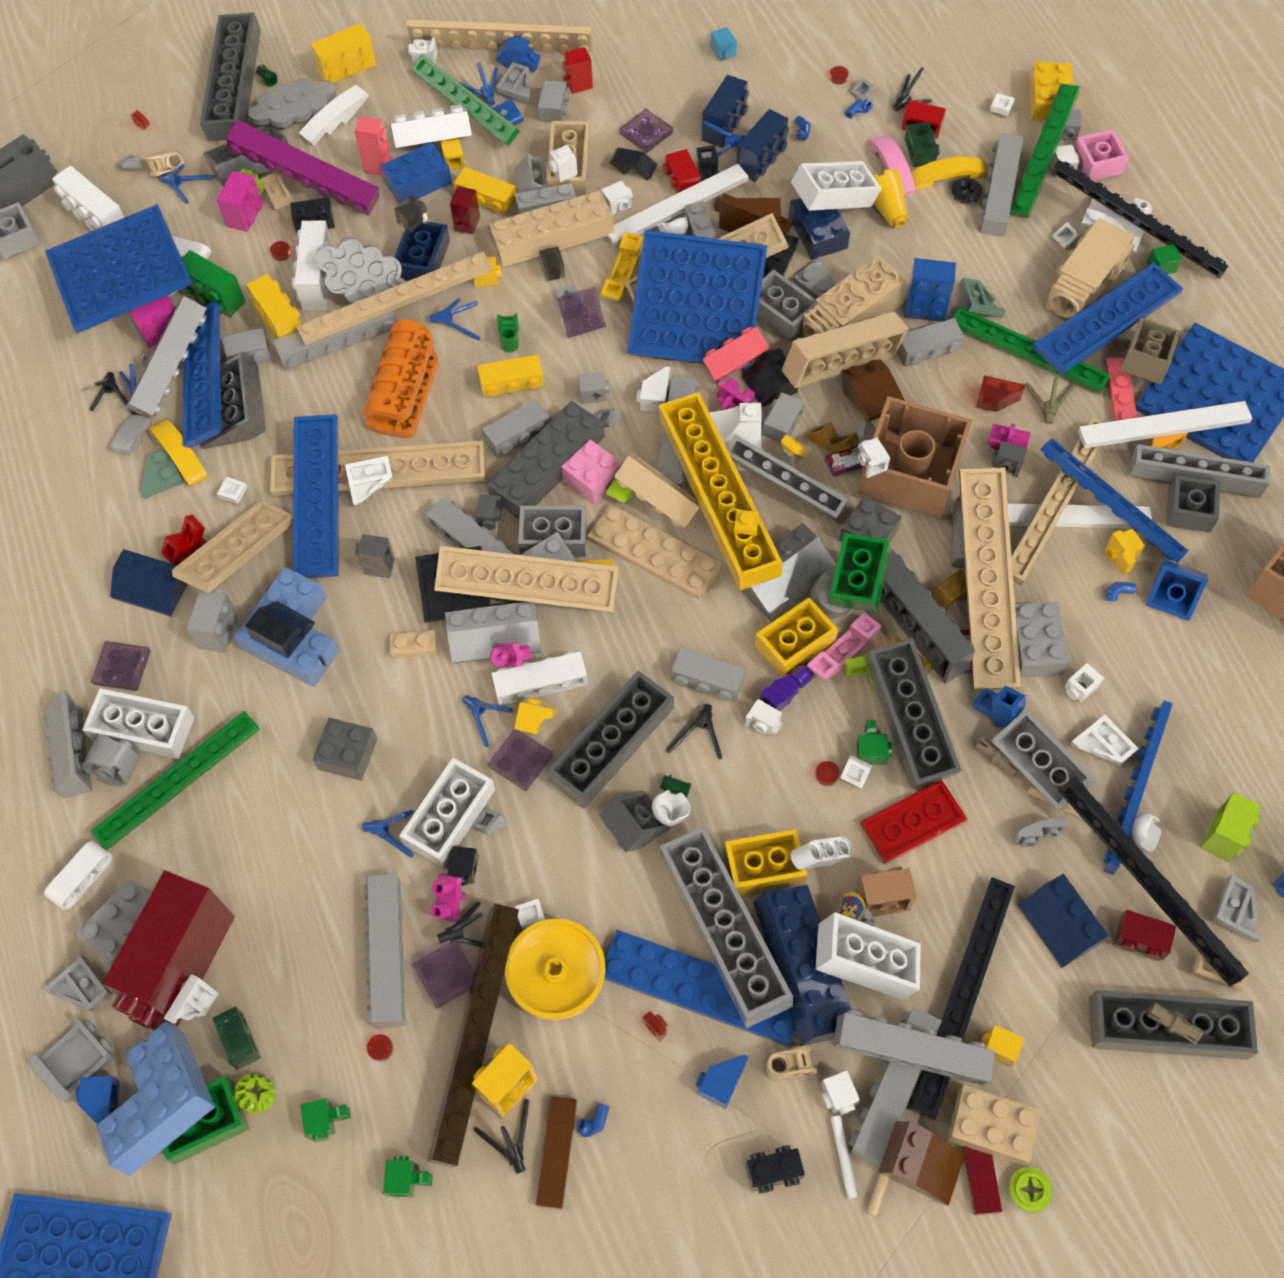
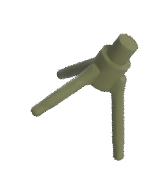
M1054 377L1050 400L1045 402L1041 400L1030 383H1026V387L1043 411L1046 424L1054 423L1056 412L1076 386L1075 383L1071 384L1057 402L1055 401L1057 377Z

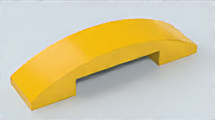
M951 157L923 165L913 170L911 175L915 189L918 190L933 187L934 181L965 175L968 178L977 179L987 177L988 172L982 159L975 157Z
M629 232L624 233L619 246L618 257L609 279L605 281L600 294L601 297L620 301L627 290L625 281L633 277L644 236Z
M167 418L148 428L158 444H161L176 465L180 475L189 487L208 477L192 449L183 446L182 435Z

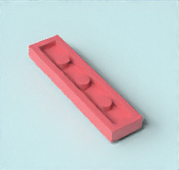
M1106 358L1105 361L1106 373L1110 374L1108 388L1114 421L1137 418L1131 376L1120 370L1124 358Z

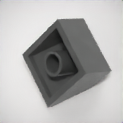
M644 791L615 797L599 814L606 828L611 831L618 845L625 853L641 849L670 829V826H666L655 819L652 811V801Z

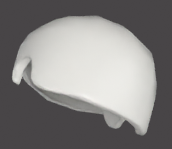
M685 216L684 218H677L670 223L663 222L661 225H658L660 232L685 235L689 228V222Z
M667 790L658 794L652 802V811L655 819L666 826L680 824L689 816L691 811L690 802L682 793L671 794Z
M1149 813L1141 814L1135 819L1130 839L1136 843L1139 849L1152 853L1159 842L1161 829L1155 825V822L1160 820Z

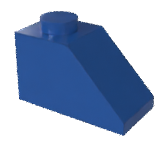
M741 1055L710 1066L707 1073L701 1072L696 1086L699 1087L698 1096L726 1109L747 1064L748 1056Z
M113 1076L80 1078V1086L76 1088V1101L78 1105L96 1124L100 1123L118 1108L120 1080Z

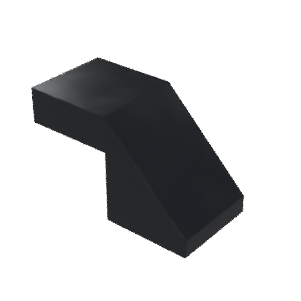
M715 145L696 148L698 172L701 176L700 182L719 173V159Z
M619 147L615 150L610 160V164L623 175L634 169L646 181L652 177L657 167V163L646 153Z

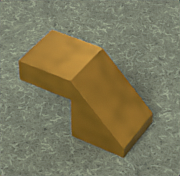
M832 422L815 427L806 435L807 440L831 453L850 449L860 440L856 432L838 437Z
M963 570L957 571L931 591L934 601L940 604L945 611L955 601H962L967 596L966 576Z

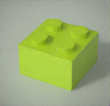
M1233 792L1217 809L1200 848L1227 862L1234 855L1238 857L1242 849H1246L1251 842L1252 836L1249 833L1251 828L1255 829L1260 821L1261 815H1258L1261 805Z

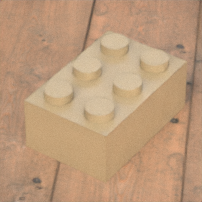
M963 1085L957 1092L946 1142L991 1154L995 1158L1024 1167L1031 1163L1041 1110Z

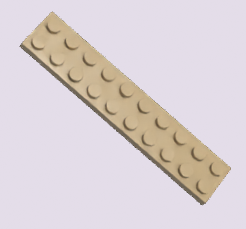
M407 19L406 24L412 44L414 39L431 40L435 38L437 48L448 45L456 49L462 46H469L471 49L487 47L490 50H497L506 39L522 37L530 41L529 48L532 50L541 49L544 52L559 50L565 53L585 47L587 52L593 51L591 27L413 19Z
M484 441L338 451L339 491H351L345 467L346 464L385 456L389 458L393 479L381 488L486 481ZM294 454L271 455L270 492L272 496L294 495Z
M1005 468L960 469L959 484L969 637L975 649L971 660L973 690H984L985 688L997 690L1003 689L1005 685L1012 689H1020Z

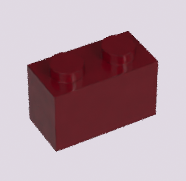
M457 186L450 202L454 230L473 234L480 219L477 192L475 189Z
M1127 909L1120 916L1114 944L1120 945L1123 950L1128 952L1138 951L1146 954L1145 956L1152 960H1164L1171 953L1176 926Z

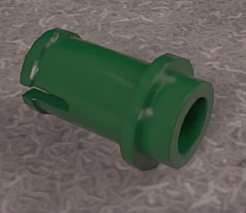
M263 64L257 67L256 73L264 79L266 85L274 86L278 82L275 72L270 71Z
M669 774V776L664 775L660 789L664 791L669 790L675 794L682 793L687 798L692 783L672 778V775Z

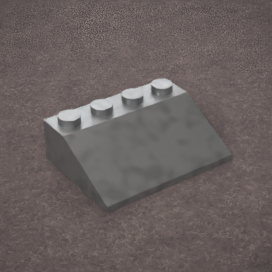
M273 125L259 130L288 144L286 137ZM227 143L203 152L204 157L222 187H224L232 171L238 172L246 169L247 171L252 170L253 174H267L271 172L258 162L253 163L241 154L236 155L228 149Z
M242 353L220 365L221 432L200 444L202 449L248 441L266 431L258 364Z
M804 523L774 544L783 562L782 576L741 590L771 622L809 598L813 584L829 569H836L837 564L822 542Z

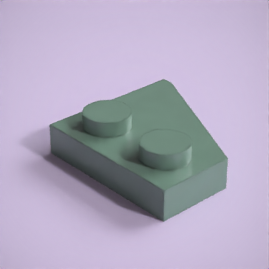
M968 278L961 279L959 285L969 312L1001 318L1004 316L1006 310L1004 307L998 308L993 303L996 298L987 291L981 281Z
M164 449L147 455L141 494L144 499L183 484L176 465Z

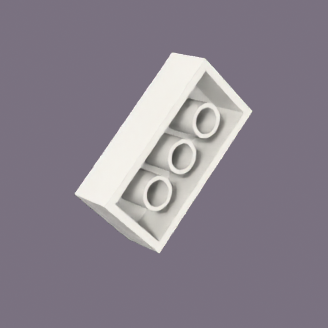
M459 104L450 106L451 109L449 110L434 108L431 109V113L424 114V111L413 112V116L406 117L405 114L394 115V119H391V127L396 148L472 135L466 107H462Z
M863 161L802 163L791 181L808 210L871 207L881 191V187Z
M71 165L52 178L56 186L54 190L62 198L61 204L67 211L71 210L79 221L83 220L91 231L124 218L119 205Z
M302 221L301 230H298L297 233L299 245H296L297 261H294L295 277H292V287L296 289L297 302L301 303L303 310H327L329 290L324 281L326 272L318 268L314 256L318 247L324 244L332 245L326 221Z
M100 688L82 730L91 741H94L99 734H102L118 742L120 740L130 742L133 745L132 750L179 759L195 717L187 706Z
M452 758L399 835L403 845L444 868L451 857L452 846H459L495 792L493 780Z
M835 912L819 923L816 970L901 1000L920 990V943Z

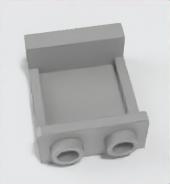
M79 1018L74 1019L73 1022L76 1026L41 1057L34 1054L27 1061L53 1094L66 1103L76 1094V1088L80 1086V1078L95 1077L115 1059V1056L110 1052L113 1048L112 1045L104 1037L99 1039L95 1035L97 1028L88 1019L85 1022Z

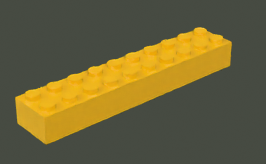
M697 392L660 404V423L739 591L781 577L783 562L760 515L757 536L734 534L737 510L758 511L700 393Z

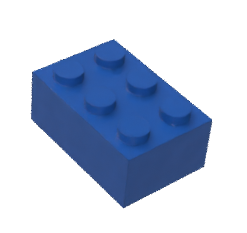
M431 142L380 165L383 181L401 207L452 184L450 168Z
M914 258L906 295L904 317L945 321L955 282L956 262Z

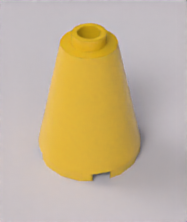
M897 169L884 170L885 174L878 176V174L873 175L881 187V191L873 204L890 226L900 227L906 223L908 218L901 175Z

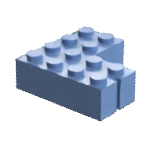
M286 567L283 568L233 636L241 650L312 687L316 686L325 673V669L320 659H318L319 656L324 666L329 667L339 653L334 639L314 629L308 632L289 659L250 637L245 625L260 607L278 601L312 620L327 599L322 585Z
M167 1021L148 1035V1041L143 1039L125 1054L138 1092L96 1125L109 1165L128 1176H131L215 1108L185 1033Z

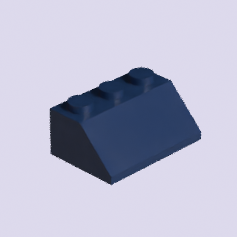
M123 549L113 566L110 597L171 617L188 584L173 577L172 569L178 565Z
M1064 873L1040 887L1018 904V908L1061 968L1098 947L1109 937Z

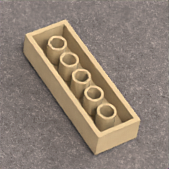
M601 190L488 223L492 242L502 267L615 233L613 216Z
M891 312L857 323H850L840 328H833L823 333H816L809 337L798 338L792 343L782 371L794 388H798L840 375L842 370L849 369L851 366H859L869 363L871 360L881 359L885 361L895 358L908 328L895 312Z

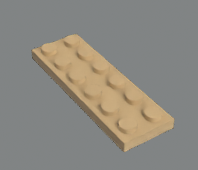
M260 500L172 569L173 577L206 593H210L292 526L293 514Z
M610 504L587 535L588 541L698 600L701 599L722 568L721 562Z

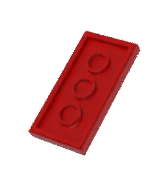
M941 779L862 820L860 825L884 864H887L965 823L967 817Z

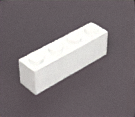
M581 651L567 652L563 656L554 658L546 657L534 663L525 662L522 663L523 666L500 668L496 672L491 673L500 706L520 702L527 697L536 698L588 685Z

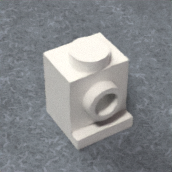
M435 38L431 40L414 39L413 44H409L408 52L412 56L413 64L418 61L422 54L435 63L438 54Z
M878 438L864 440L858 445L860 450L858 459L860 464L867 469L865 474L867 478L888 469L890 457Z
M1086 663L1068 679L1064 686L1067 689L1066 694L1072 700L1078 699L1082 703L1100 687L1104 677Z
M757 699L746 716L745 726L749 728L752 725L756 731L762 734L767 733L770 736L773 733L777 734L783 724L781 722L782 712Z

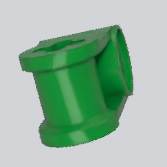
M514 313L512 316H501L498 314L497 324L501 348L505 352H514L519 347L518 314Z

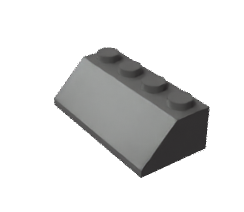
M521 602L445 612L452 664L490 660V653L496 648L495 644L519 643V646L529 645L531 654L542 653L536 603Z
M63 690L45 706L44 724L49 732V736H46L47 746L51 750V757L48 758L54 775V778H51V785L55 792L57 791L63 798L90 792L92 789L90 775L81 766L87 755L85 735L82 730L81 708L67 691Z
M1027 709L991 740L1058 811L1069 804L1059 792L1069 780L1076 776L1087 789L1095 782V778Z

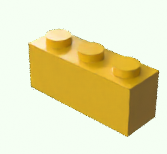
M464 167L454 181L455 190L457 186L475 189L478 205L491 209L496 213L507 215L516 202L515 193L517 192L515 185Z
M539 354L477 365L483 397H494L500 394L516 393L522 390L544 387Z

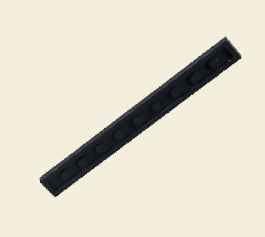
M1057 161L1053 169L1054 175L1167 246L1174 244L1181 255L1219 279L1229 267L1222 258L1214 257L1209 254L1206 248L1194 245L1188 237L1175 233L1171 226L1163 225L1158 222L1155 216L1140 211L1141 209L1136 204H1129L1124 201L1120 194L1108 191L1104 184L1096 183L1086 173L1073 169L1074 167L1069 162Z
M1076 776L1069 780L1059 790L1060 794L1229 987L1244 979L1249 972L1227 949L1223 941L1212 932L1206 922L1197 915L1189 903L1174 889L1170 881L1159 872L1153 862L1144 855L1136 843L1113 820L1101 803L1091 795L1085 785Z
M991 877L946 1004L937 1036L946 1038V1036H956L963 1041L1015 888L1014 885ZM924 1070L910 1110L935 1121L950 1077Z

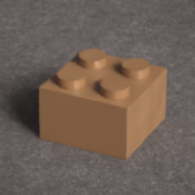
M901 866L889 868L887 872L878 873L876 870L865 872L860 877L855 890L856 893L865 899L872 917L910 911L917 897L910 868L902 869Z

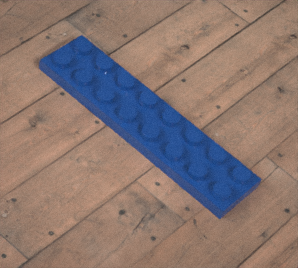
M1153 263L1036 341L1032 348L1062 375L1137 324L1140 317L1146 318L1181 294L1183 288L1158 265Z
M215 301L204 306L207 308L204 313L207 316L201 327H197L195 332L198 335L193 344L189 343L186 349L189 353L183 362V446L186 448H193L221 432L220 307Z
M337 414L294 417L293 571L306 578L339 576Z
M616 930L605 959V980L782 1045L790 1046L795 1027L789 1009L746 1028L714 964Z

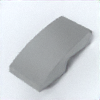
M131 414L116 434L111 446L112 451L133 452L142 443L140 435L151 425L150 418Z
M1065 817L1038 821L1023 828L1015 836L1014 844L1032 847L1040 842L1043 835L1045 837L1059 836L1066 828Z

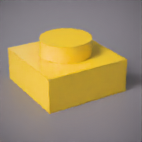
M737 510L734 534L757 536L759 512Z

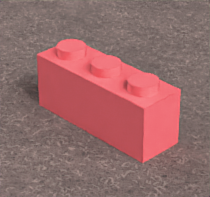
M359 116L354 132L364 173L382 175L380 165L393 160L389 152L390 144L386 139L387 130L384 128L382 119Z
M757 327L745 329L741 332L742 336L735 340L730 338L723 343L722 348L718 350L714 348L705 354L706 357L703 358V362L716 383L758 359L762 354L770 352L769 346Z

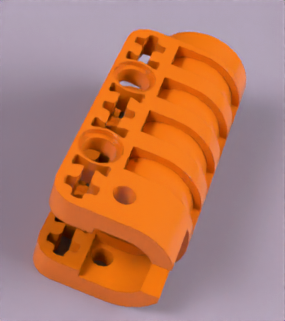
M401 319L393 323L361 414L362 416H368L365 426L382 435L400 438H411L415 435L438 367L437 355L432 351L434 347L432 334L425 326L416 321ZM424 374L428 375L426 380H423ZM413 407L417 408V411L411 414Z

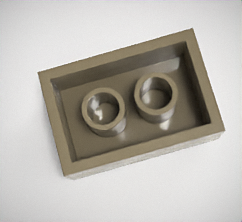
M1140 317L1120 370L1129 375L1144 378L1149 382L1161 384L1171 364L1181 331Z

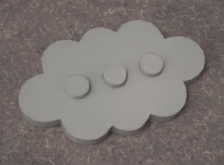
M298 79L291 85H279L274 91L263 92L257 97L258 105L251 107L249 110V119L255 125L271 123L274 127L278 128L288 127L294 121H307L311 115H316L328 104V101L336 96V88L332 82L320 81L314 83L310 79Z
M345 238L340 241L337 247L324 244L318 247L315 252V263L318 268L326 272L324 281L328 290L336 294L344 293L346 299L351 303L407 282L400 277L402 271L401 264L395 257L390 255L383 256L379 248L373 245L363 247L356 238Z

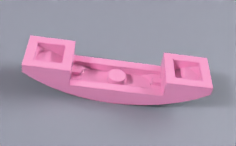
M888 135L869 139L875 155H880L886 169H897L899 171L904 195L915 193L916 189L909 166L896 142Z
M864 612L850 625L849 630L825 652L819 653L807 667L824 681L831 678L844 667L846 659L854 658L871 641L882 626Z

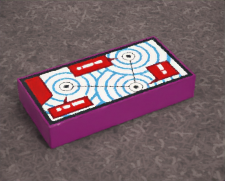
M858 446L825 456V462L833 477L863 467L858 459L860 452Z

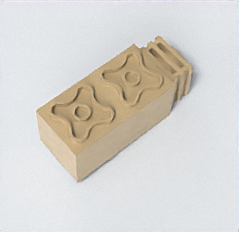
M1098 218L1094 225L1090 224L1084 235L1079 238L1075 246L1076 249H1071L1065 260L1059 265L1045 308L1059 317L1069 320L1096 302L1110 282L1114 283L1120 272L1127 265L1129 256L1135 246L1132 244L1135 235L1101 218Z
M879 254L816 299L814 309H810L807 314H803L802 334L805 337H809L816 333H823L833 328H840L850 323H857L880 316L881 314L893 312L903 304L906 279Z

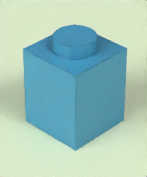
M728 27L711 32L710 47L719 61L736 56L737 41Z

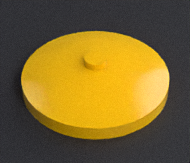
M547 919L527 927L513 941L505 967V979L511 996L524 1011L544 1020H565L582 1013L598 997L605 980V959L597 939L585 927L566 919Z

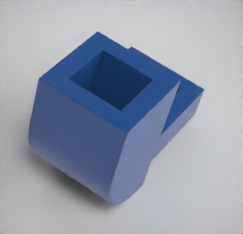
M510 37L499 46L495 60L506 68H509L512 62L520 63L523 66L529 67V71L534 73L538 68L541 56L529 48V40L522 37Z
M1006 685L999 693L985 688L973 701V709L991 717L993 725L1007 727L1025 709L1026 695Z

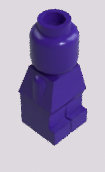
M809 663L799 664L789 674L775 680L773 684L761 692L760 700L779 711L789 705L794 696L799 693V689H802L813 679V674L815 673L807 667Z

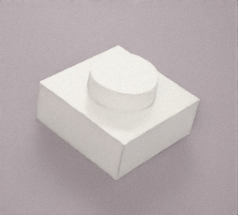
M997 93L991 104L990 111L1008 117L1015 98Z
M226 477L217 492V496L219 499L239 504L248 487L244 482Z
M851 755L840 778L862 788L873 765Z
M539 899L515 906L516 909H519L518 918L522 931L539 921L545 920Z

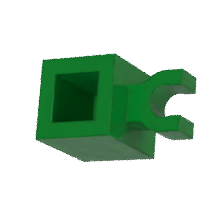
M866 720V726L864 727L865 735H858L856 742L857 758L870 765H886L888 757L892 756V743L888 742L887 734L876 733V720Z
M326 1098L300 1104L304 1136L309 1140L313 1139V1142L329 1139L328 1135L336 1134L335 1121L351 1118L350 1108L346 1104L332 1109L331 1102Z
M394 1156L393 1160H386L383 1194L387 1197H413L414 1185L432 1186L433 1175L430 1172L415 1173L416 1164L409 1160V1156Z

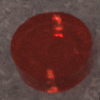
M835 66L830 70V81L834 84H844L848 80L849 72L843 66Z
M138 110L131 114V119L139 128L145 130L150 126L148 119Z
M284 241L275 242L270 247L271 255L277 261H284L291 255L290 246Z
M824 761L817 766L815 777L820 784L831 786L838 781L840 771L835 763Z
M375 1035L367 1043V1053L375 1061H385L393 1053V1043L386 1035Z

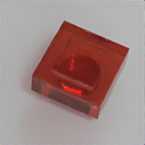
M649 1011L643 1016V1024L659 1042L667 1036V1029L665 1027L668 1025L659 1014L654 1015Z

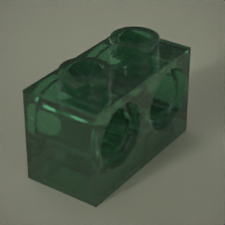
M929 122L906 125L904 141L913 167L923 166L936 161L937 156L940 155V147L935 142V132L931 130Z
M235 1006L212 1018L230 1065L239 1070L261 1059L245 1015L238 1007Z

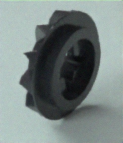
M959 178L951 186V195H954V200L959 199L961 203L964 201L968 204L972 201L977 202L978 198L982 195V186L972 178ZM967 188H969V192L967 194L963 193L965 190H967Z

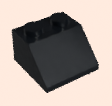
M780 347L762 354L742 374V378L748 388L755 393L756 401L761 403V408L771 404L774 399L778 400L781 393L790 396L798 393V388H794L782 371L786 356Z
M277 601L258 608L245 627L252 639L289 659L315 625V622Z

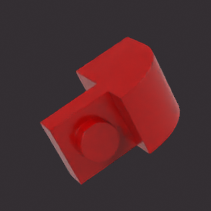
M193 514L185 516L181 532L165 536L161 553L171 564L179 565L207 543L203 538L205 527Z

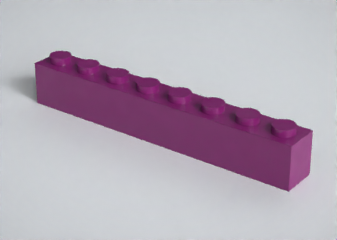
M236 120L226 137L228 149L236 155L241 154L253 163L258 162L272 172H279L289 180L300 182L305 188H312L324 197L329 196L341 205L352 207L360 214L370 215L379 199V187L241 121Z

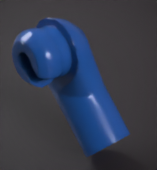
M869 99L857 100L845 111V115L851 119L857 113H867L872 109L873 102Z
M797 116L794 122L800 129L797 130L799 134H796V137L799 140H806L810 134L811 124L802 116Z
M1115 582L1106 588L1105 598L1107 601H1117L1118 594L1120 593L1134 594L1136 584Z
M597 1103L594 1117L578 1122V1133L583 1137H591L604 1129L610 1107Z

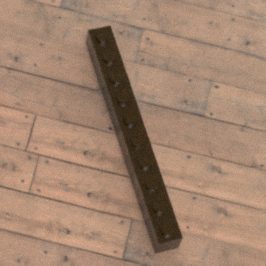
M497 903L490 908L427 1162L448 1167L458 1166L476 1092L472 1084L475 1080L473 1077L482 1067L519 909Z

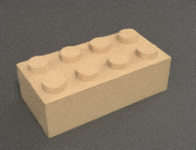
M551 121L546 178L547 187L572 183L576 196L587 194L590 152L589 121ZM568 145L576 157L577 175L560 182L549 167L550 152Z

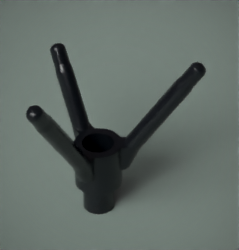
M923 67L919 69L909 86L911 75H907L902 92L896 99V103L892 106L894 111L897 112L900 108H904L908 105L909 100H912L909 92L923 72ZM921 99L913 101L931 103L932 99Z
M107 372L103 380L95 383V386L102 385V388L89 409L90 411H94L104 393L116 392L126 407L128 401L119 390L113 372ZM127 408L132 415H135L134 411Z
M703 705V709L699 711L695 721L667 749L668 753H671L696 727L709 730L717 757L722 759L713 727L712 705Z
M479 901L476 902L455 924L445 928L444 932L437 934L439 943L456 941L457 943L481 947L482 942L465 938L462 931L463 928L482 916L481 912L471 916L481 903Z
M529 1099L524 1100L517 1144L513 1145L505 1126H501L500 1130L508 1147L506 1149L478 1127L474 1128L475 1133L499 1151L505 1159H508L509 1165H513L516 1174L526 1170L522 1161L524 1159L522 1152Z

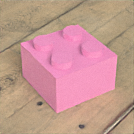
M1114 129L1077 137L1074 149L1079 155L1078 166L1081 172L1089 175L1092 181L1123 174L1129 156Z
M590 439L561 466L562 478L564 482L595 504L607 492L615 479V474L622 466V462Z

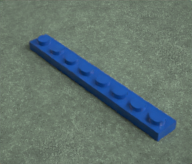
M1053 438L1040 449L1048 460L1056 462L1065 474L1074 477L1082 488L1088 489L1099 502L1108 505L1117 517L1123 518L1134 531L1143 534L1148 543L1161 549L1169 560L1178 563L1189 551Z
M1165 700L1159 707L1155 706L1150 719L1154 721L1152 727L1148 726L1145 732L1144 739L1147 740L1146 745L1141 746L1137 755V759L1140 760L1139 766H1135L1131 773L1130 779L1134 780L1132 787L1128 786L1123 799L1127 800L1126 805L1120 808L1117 815L1121 829L1128 836H1130L1173 703ZM1107 848L1103 857V862L1106 863L1104 872L1113 875L1121 862Z

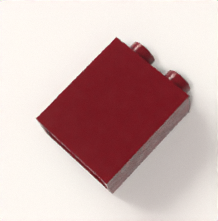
M166 870L163 871L102 982V985L117 995L111 1007L128 1015V1019L154 1031L158 1028L161 1020L167 1021L164 1017L180 993L182 984L188 980L190 975L192 974L203 980L235 918L209 887ZM182 1018L177 1019V1022L173 1025L179 1026Z

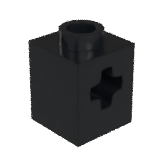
M452 846L448 875L462 877L461 886L475 883L479 859L477 849Z

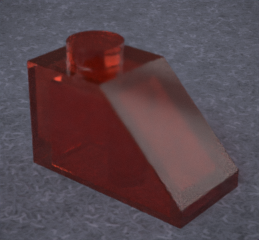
M984 375L976 408L985 411H1000L1020 401L1026 385Z

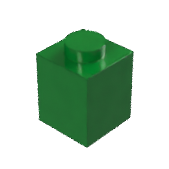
M1172 244L1152 249L1146 263L1147 267L1155 263L1165 273L1171 274L1177 272L1182 262V257L1176 246Z

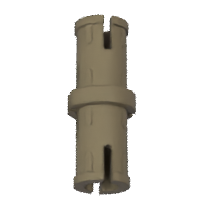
M984 736L980 739V743L978 742L974 747L991 760L990 763L993 765L997 764L1010 774L1011 777L1016 774V771H1019Z
M1157 1002L1153 1003L1147 1014L1149 1018L1167 1027L1168 1031L1172 1034L1175 1032L1194 1045L1197 1044L1204 1030L1183 1019L1181 1014H1175Z

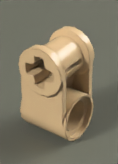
M177 149L155 152L144 156L150 167L151 177L174 171L184 163L183 155ZM172 155H177L180 161L173 164L169 161V158Z
M801 1046L772 1054L765 1066L767 1076L774 1081L806 1077L817 1073L810 1056L811 1046ZM774 1061L781 1062L784 1066V1071H774L771 1063Z

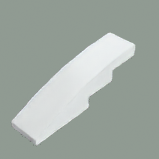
M354 85L322 108L299 133L315 146L325 133L331 135L341 122L346 125L369 98V95L359 86Z

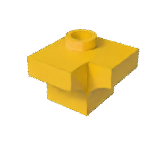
M1133 529L1125 532L1119 530L1112 534L1104 550L1108 559L1114 562L1122 575L1131 572L1136 563L1135 558L1139 557L1145 545Z
M527 697L519 703L515 730L533 734L540 733L545 719H552L557 715L558 706L549 705V702L541 701L539 698Z

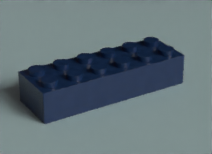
M808 885L765 891L753 904L769 952L793 996V1005L789 1008V1012L800 1045L805 1046L832 1040L835 1036L838 1016L852 1009L841 978L816 970L818 926L821 921Z

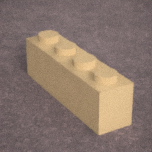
M633 452L627 457L614 476L618 479V484L626 489L628 487L636 492L635 496L644 502L647 500L653 505L652 508L660 514L665 513L670 517V521L678 527L682 526L685 528L700 508L695 497Z

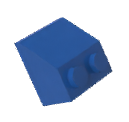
M1163 558L1153 581L1146 605L1190 621L1208 581L1207 574Z

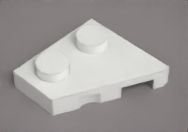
M388 456L345 465L354 506L361 504L393 479Z
M1106 715L1082 732L1070 744L1074 748L1119 766L1139 749Z
M191 974L188 980L182 984L180 993L164 1019L174 1024L179 1018L190 1020L194 1017L205 1016L219 993L200 978Z

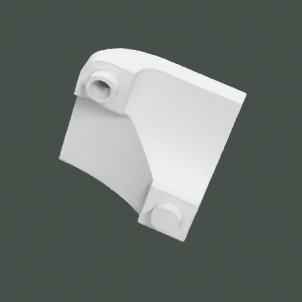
M1092 198L1078 233L1084 235L1089 225H1094L1098 218H1101L1135 235L1132 242L1135 246L1130 256L1134 257L1144 231ZM1138 198L1126 201L1129 204H1136L1143 213L1151 214L1152 206L1149 202Z
M740 403V406L709 412L726 448L736 434L761 449V403ZM735 464L737 471H747Z

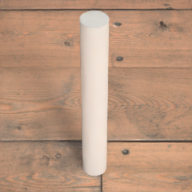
M841 1116L831 1117V1123L847 1199L857 1198L858 1195Z

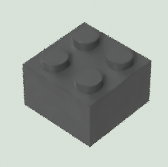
M1176 475L1168 489L1166 525L1211 532L1219 519L1220 482Z
M863 496L843 525L839 541L842 542L844 533L888 539L891 542L899 530L902 516Z
M328 718L312 760L318 770L362 781L376 745L377 737L373 728Z

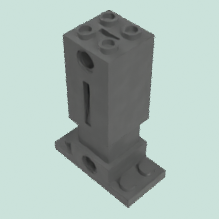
M24 134L0 149V209L17 202L22 207L55 185L52 178L58 172L49 162L51 159L49 154L44 149L41 150L35 140H30Z

